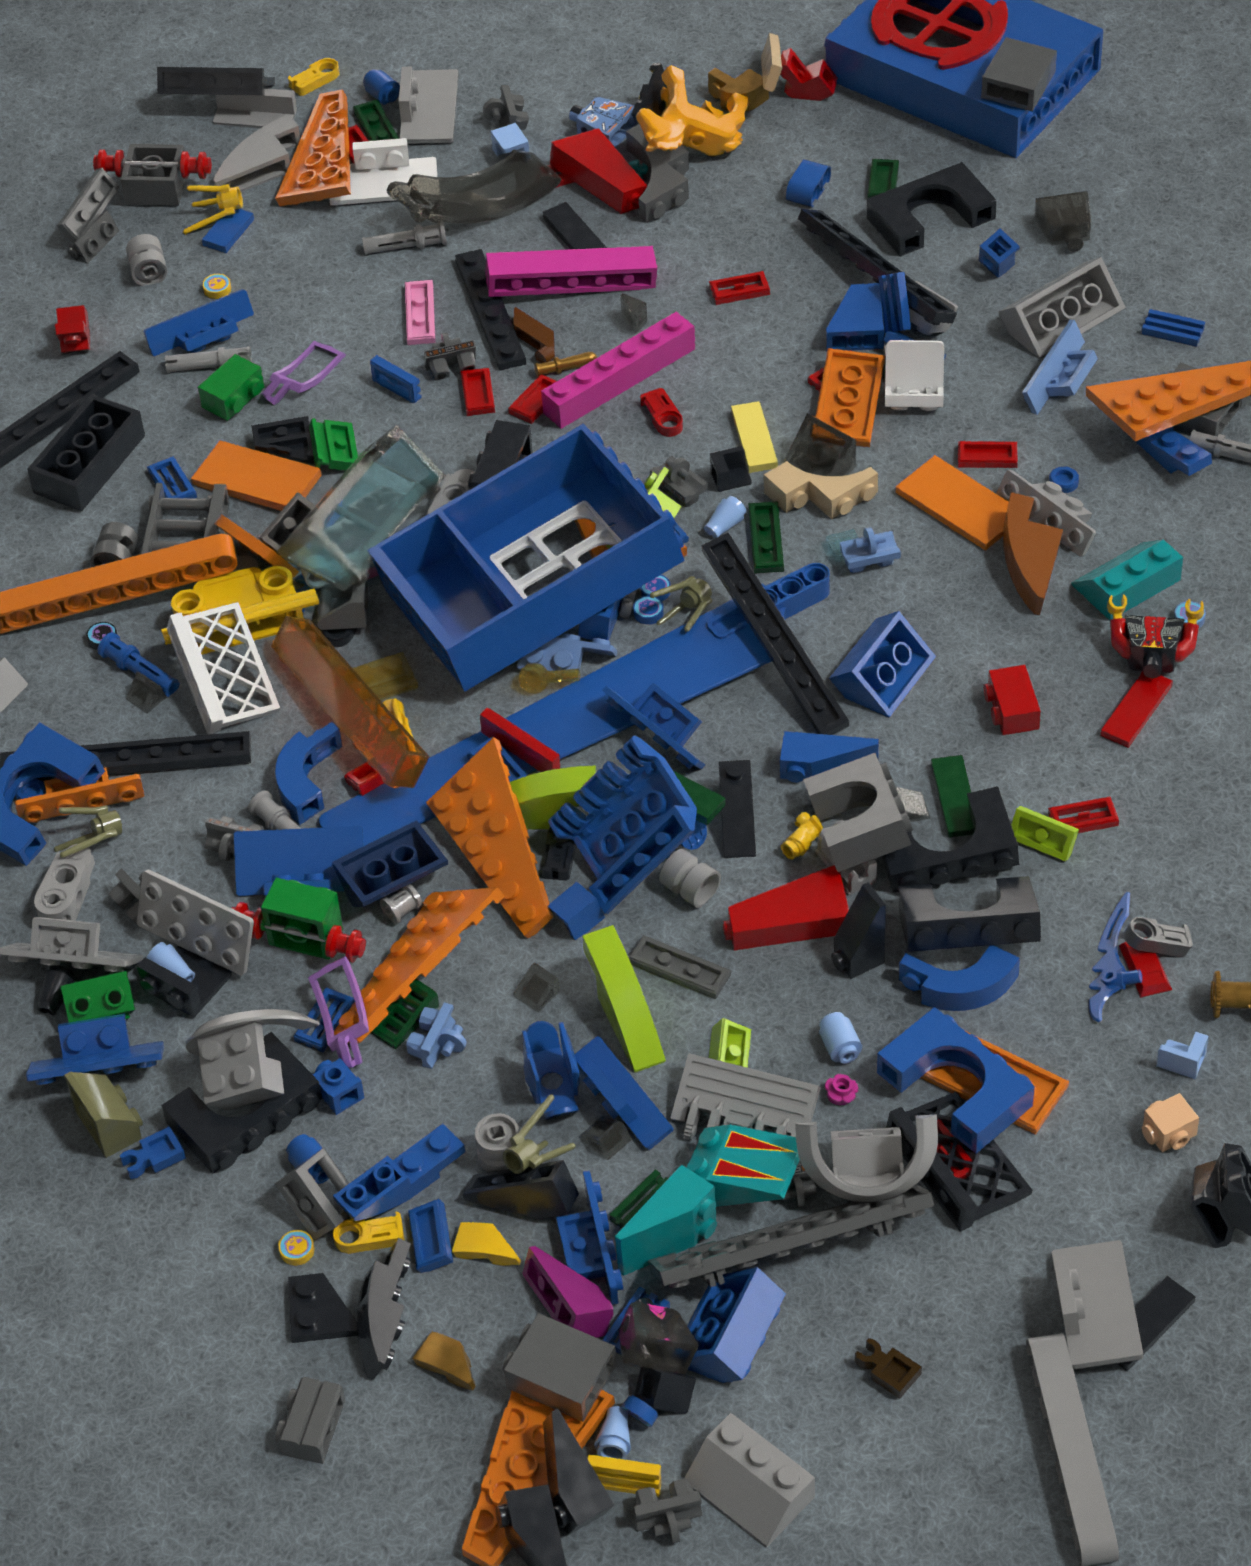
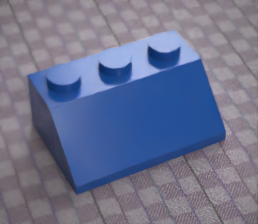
M900 611L876 618L829 679L846 699L889 718L936 656Z
M758 1267L723 1274L725 1283L718 1284L716 1282V1286L713 1287L708 1285L684 1331L685 1333H683L684 1336L690 1337L691 1335L693 1339L688 1338V1343L683 1336L681 1337L669 1360L670 1363L721 1383L743 1380L751 1370V1362L757 1350L765 1342V1334L771 1322L779 1314L780 1305L786 1295Z

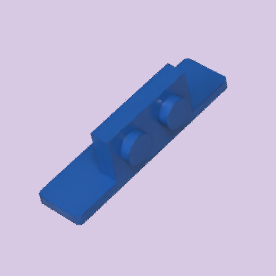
M241 289L144 329L143 332L153 356L178 346L187 352L194 353L205 349L206 344L210 342H222L229 339L232 333L239 331L236 322L253 316L254 312L247 291Z
M652 682L634 706L610 687L605 686L602 689L609 696L606 702L619 712L626 709L631 713L632 716L629 720L642 731L647 727L655 733L652 739L666 750L671 746L679 752L675 758L686 767L691 769L695 765L702 769L705 766L702 761L683 747L702 721L658 685Z
M599 1036L595 1037L574 1054L576 1062L587 1074V1077L583 1079L587 1087L595 1096L600 1092L606 1098L601 1103L613 1119L620 1116L647 1150L652 1149L673 1132L674 1128Z
M590 1170L584 1171V1188L589 1211L556 1217L566 1266L588 1280L605 1277L611 1304H619L617 1291L623 1290V1282L620 1269L613 1270L611 1261L616 1260V1252L613 1239L606 1240L604 1233L610 1230L606 1210L599 1211L598 1203L603 1202L599 1181L592 1182Z

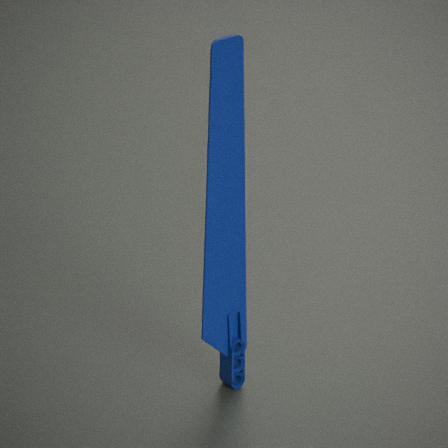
M811 563L766 586L763 583L762 585L785 620L828 597L830 593V570L824 564ZM732 599L701 615L689 632L684 631L686 626L684 624L505 719L560 755V759L635 725L629 720L632 714L626 709L619 712L606 702L609 696L602 691L605 686L613 689L634 706L653 682L681 704L772 661ZM480 731L416 764L363 796L359 794L330 809L320 816V827L361 826L363 828V844L365 846L416 820L419 824L435 818V814L426 802L469 761L467 752L489 739V737ZM505 749L527 775L537 770Z

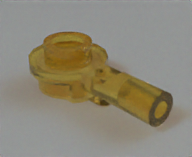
M530 663L524 666L519 673L520 686L528 693L533 694L542 692L549 683L580 681L579 668L547 671L539 663Z

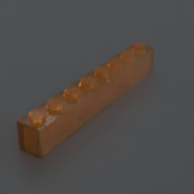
M285 616L271 645L273 650L279 655L280 661L290 668L297 680L302 682L307 688L308 694L319 702L323 707V711L336 722L340 731L345 733L353 742V747L364 755L367 763L376 769L386 785L392 788H414L429 759V755L310 619Z

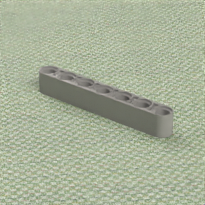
M1063 1333L1027 1338L1028 1356L1031 1355L1033 1360V1366L1030 1367L1035 1387L1040 1388L1041 1398L1038 1399L1043 1419L1047 1418L1049 1429L1046 1431L1051 1451L1055 1450L1057 1462H1054L1058 1480L1059 1483L1064 1485L1065 1494L1062 1496L1067 1516H1071L1073 1521V1528L1070 1529L1075 1549L1080 1550L1081 1554L1079 1565L1089 1566L1118 1561L1119 1551L1116 1534L1065 1336Z

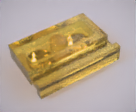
M403 652L345 670L346 678L360 707L418 689V682L414 678Z

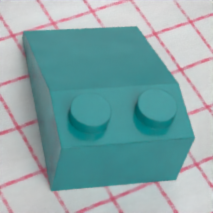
M681 1164L615 1236L617 1264L621 1274L624 1276L648 1266V1260L674 1252L676 1254L694 1247L702 1238L708 1239L717 1227L715 1186Z

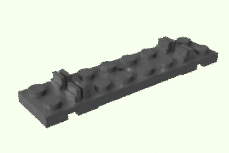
M916 1184L906 1192L885 1200L874 1202L850 1200L843 1205L717 1242L711 1241L688 1248L689 1253L678 1257L674 1252L650 1259L648 1262L651 1274L664 1286L669 1285V1288L685 1286L690 1283V1278L700 1276L703 1281L706 1280V1283L713 1287L716 1286V1282L718 1284L725 1283L723 1274H726L725 1268L734 1265H737V1268L750 1267L758 1263V1258L768 1255L771 1258L783 1257L791 1253V1248L804 1245L805 1248L817 1247L824 1244V1239L835 1235L838 1238L851 1237L858 1234V1229L866 1227L869 1231H874V1234L878 1237L885 1236L884 1232L892 1234L891 1224H894L893 1218L903 1215L905 1218H915L925 1214L924 1209L934 1206L931 1192Z

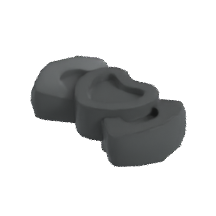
M638 589L623 597L620 617L625 619L630 617Z

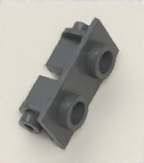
M105 210L69 246L70 250L68 253L72 258L77 259L81 256L85 263L88 264L119 232L108 210Z

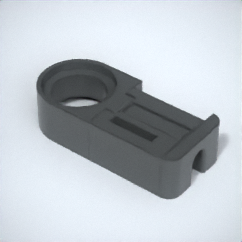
M1135 917L1124 931L1125 941L1132 948L1140 951L1185 957L1193 946L1189 927L1185 924L1181 928L1158 924L1155 919ZM1134 929L1142 931L1148 938L1139 936Z

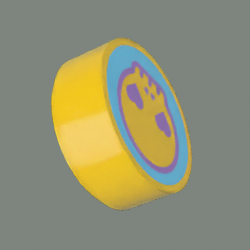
M212 274L206 277L203 281L204 294L212 299H219L228 295L231 292L230 279L224 274Z
M290 1231L283 1235L279 1241L280 1256L289 1265L305 1264L314 1254L313 1239L305 1231Z

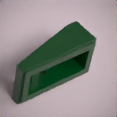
M415 979L409 985L412 991L404 999L399 998L390 1004L387 1008L388 1015L371 1032V1034L394 1049H397L419 1027V1019L424 1007L433 1009L439 1007L436 991L418 979ZM408 1005L409 1007L415 1010L414 1013H412L405 1007ZM398 1015L407 1022L404 1024L395 1017ZM389 1024L399 1032L396 1035L385 1027Z

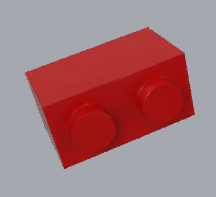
M1026 665L989 670L988 683L984 684L983 688L986 702H992L993 707H991V717L994 726H1000L1002 735L1039 730L1041 710Z

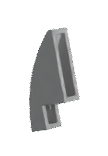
M289 114L258 129L243 140L221 164L213 179L214 186L229 184L230 188L238 186L240 191L243 192L285 175L290 165L289 153L286 150L298 146L300 141L299 127Z

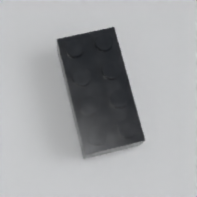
M91 394L27 468L33 493L83 511L145 437L140 411Z

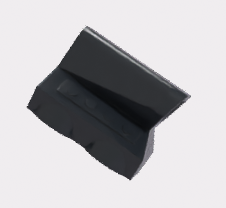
M1224 1143L1217 1160L1198 1165L1194 1168L1190 1207L1213 1248L1225 1247L1230 1244L1234 1227L1251 1236V1162L1240 1145Z

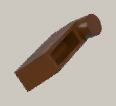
M515 307L514 330L517 337L537 349L535 352L537 361L540 363L553 361L555 357L554 331Z

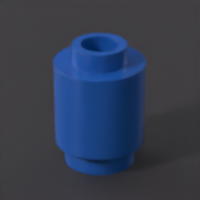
M371 70L365 75L363 84L366 92L381 104L386 105L389 102H394L399 97V83L384 71Z
M303 1134L295 1137L288 1144L286 1152L289 1162L296 1168L323 1147L315 1138ZM317 1162L308 1169V1172L317 1184H322L329 1179Z

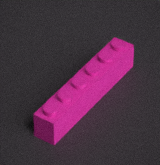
M653 246L486 253L485 275L489 297L631 291L656 288L657 264Z
M676 311L541 391L543 414L560 429L564 428L695 350L694 325Z

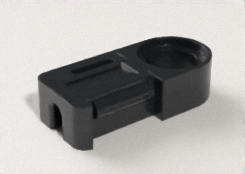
M550 827L545 843L547 856L545 866L541 867V876L544 879L567 881L571 875L576 844L572 839L566 842H557L554 840L556 835Z

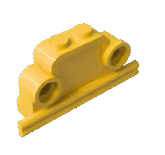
M272 566L264 571L256 567H250L201 580L194 585L193 589L179 591L172 597L171 607L174 614L182 612L183 616L238 602L252 638L255 641L305 627L302 608L319 604V599L315 588L296 593L293 586L292 573L286 567ZM234 613L221 616L218 623L234 630L237 621ZM201 622L190 624L192 632L204 638L210 629L209 626ZM167 628L161 629L165 644H172ZM214 629L209 640L225 647L230 636ZM234 638L229 647L244 643ZM205 646L201 654H207L215 650Z

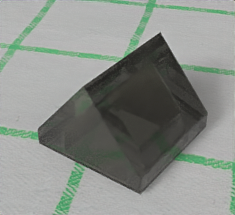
M136 672L126 699L148 714L167 697L160 685L142 673Z

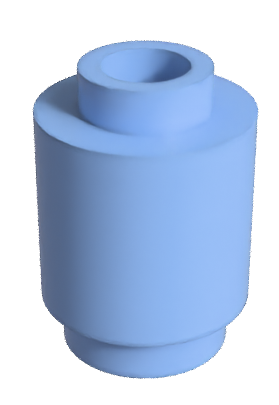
M840 1012L826 1015L819 1023V1034L831 1060L843 1064L854 1061L862 1050V1044L850 1019Z

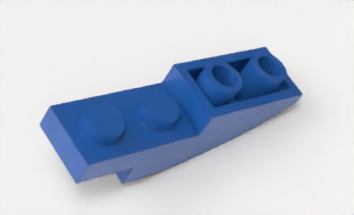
M1173 427L1135 441L1170 474L1180 470L1190 476L1212 464L1211 453L1174 431Z
M441 1124L394 1160L389 1156L383 1158L334 1194L333 1198L354 1221L384 1213L410 1200L439 1179V1172L466 1152L465 1146L444 1124Z

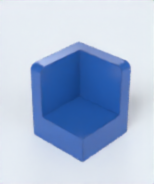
M575 882L549 904L550 911L565 923L570 936L574 940L590 931L605 918L597 898L578 882Z

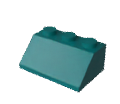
M1164 539L1142 542L1071 582V585L1110 620L1113 619V615L1108 612L1107 603L1111 595L1113 598L1112 603L1118 607L1122 606L1121 598L1122 595H1125L1127 597V606L1124 612L1130 610L1181 580L1183 556Z

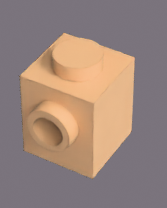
M1178 1093L1164 1101L1152 1103L1145 1110L1142 1132L1147 1142L1151 1145L1156 1144L1161 1152L1170 1148L1178 1150L1184 1147L1190 1138L1197 1135L1199 1117L1183 1096Z

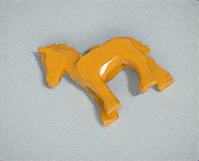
M671 65L661 75L664 84L667 86V88L663 87L661 90V99L666 103V108L661 117L646 108L640 109L636 115V120L648 141L646 151L652 152L656 149L664 151L669 149L672 151L683 145L708 156H717L724 152H732L743 141L741 138L742 133L738 132V130L745 121V111L749 105L748 97L737 92L732 94L727 100L726 106L729 113L724 115L723 111L714 108L711 102L705 100L701 108L692 105L687 101L684 71Z

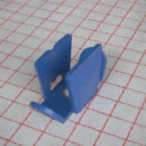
M537 1021L522 1031L524 1075L536 1104H542L549 1095L554 1096L553 1102L543 1113L545 1119L579 1111L574 1096L578 1095L580 1074L572 1044L563 1022L558 1023L562 1052L557 1031L551 1023ZM552 1072L558 1073L563 1078V1083L559 1088L550 1090L543 1087L541 1080L544 1075Z

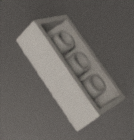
M1102 257L1083 262L1005 307L998 313L1009 335L1035 356L1041 358L1048 354L1069 320H1075L1082 334L1126 307Z

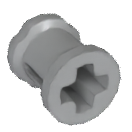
M408 884L389 899L387 897L381 899L380 905L384 914L396 925L401 922V917L414 909L422 908L423 901L417 890L411 884Z

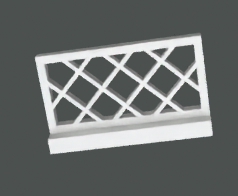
M238 602L183 616L182 612L170 615L167 631L208 734L219 732L222 727L280 711L279 703ZM234 613L237 621L234 630L218 623L220 617ZM201 622L209 626L210 629L204 638L192 632L190 624ZM214 629L230 636L225 647L209 640ZM234 638L246 644L248 650L245 656L228 649ZM205 646L221 653L215 664L203 659L201 652ZM224 656L240 662L235 674L219 666ZM244 665L257 671L258 678L255 683L239 676ZM215 672L231 680L226 691L213 685L212 678ZM235 682L251 689L246 700L229 693ZM256 691L266 696L270 705L258 707L249 701ZM226 699L242 706L238 714L225 716L222 706Z

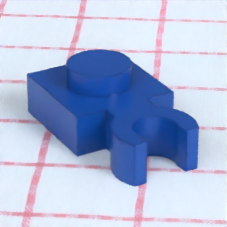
M170 1126L140 1140V1150H127L120 1155L123 1166L132 1162L136 1163L127 1168L130 1179L140 1177L145 1169L150 1166L156 1173L186 1159L184 1150Z

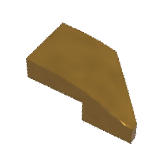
M432 1331L413 1357L416 1365L423 1369L443 1374L450 1383L473 1391L476 1384L471 1374L470 1367L472 1366L462 1343Z

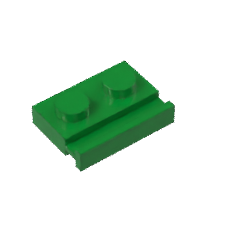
M312 418L309 431L315 467H320L322 464L328 465L329 469L356 472L359 466V458L352 423L324 420L321 423L316 422V419Z

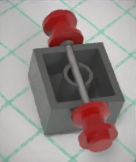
M130 144L126 158L124 157L123 150H117L115 155H107L105 149H100L98 155H94L93 168L94 171L103 168L106 173L115 172L117 177H121L126 205L179 206L185 179H188L190 173H197L200 179H205L207 174L211 173L212 162L211 158L207 157L206 152L200 151L198 157H190L188 151H184L183 145Z

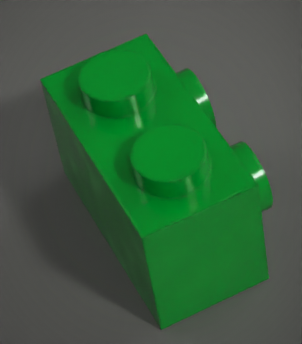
M234 354L198 386L201 407L228 421L265 388L262 369L249 360Z
M127 971L61 986L69 1022L125 1014L127 1019L130 1018L129 1011L136 1010Z

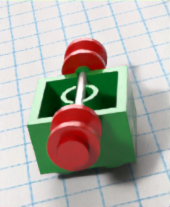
M276 877L262 906L256 912L250 911L248 904L244 902H239L236 907H232V909L254 920L252 938L260 939L266 931L268 944L271 946L328 960L330 957L334 958L337 953L345 954L351 963H354L357 957L361 958L364 954L366 940L362 938L361 931L353 930L350 935L343 934L337 892L331 891L328 888H318L301 884L296 880H285Z

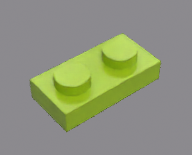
M1023 806L1016 808L1011 823L1017 842L1065 862L1071 856L1079 829Z

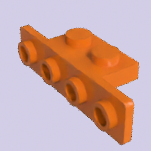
M105 767V772L96 783L75 788L57 778L46 780L44 783L47 794L15 801L18 817L28 823H34L43 819L70 815L59 813L60 807L96 808L143 798L145 794L140 774L109 780Z

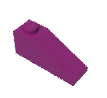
M529 1247L522 1274L552 1319L595 1338L605 1336L610 1320L613 1318L614 1308L600 1288L538 1247Z

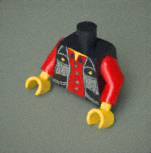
M1112 595L1110 596L1107 610L1113 615V619H1110L1111 645L1122 658L1127 659L1129 669L1143 671V674L1148 678H1157L1161 675V672H1174L1176 663L1184 661L1195 650L1199 631L1197 620H1200L1204 615V604L1202 601L1198 611L1190 610L1191 599L1186 601L1185 614L1188 622L1184 623L1185 619L1125 615L1124 619L1122 614L1127 606V597L1122 595V606L1118 607L1112 603L1113 598Z

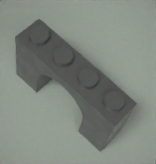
M876 753L803 779L819 820L853 808L870 807L864 813L852 819L822 829L837 872L911 845L907 832L913 831L910 820L905 812L886 762L880 764Z

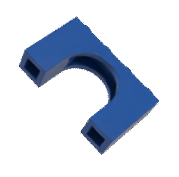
M40 722L33 730L29 731L24 737L23 743L14 754L7 757L3 767L0 769V851L27 866L46 845V841L37 827L12 813L11 807L14 796L24 784L40 777L57 778L73 788L96 783L105 772L98 757Z
M935 1007L877 1053V1074L901 1093L926 1072L940 1066L961 1067L970 1071L979 1079L982 1088L952 1113L951 1134L975 1154L1033 1106L1035 1086L1024 1074L1017 1073L1007 1065L1003 1057L993 1054L982 1045L975 1035L968 1034L957 1025L951 1016L944 1015Z

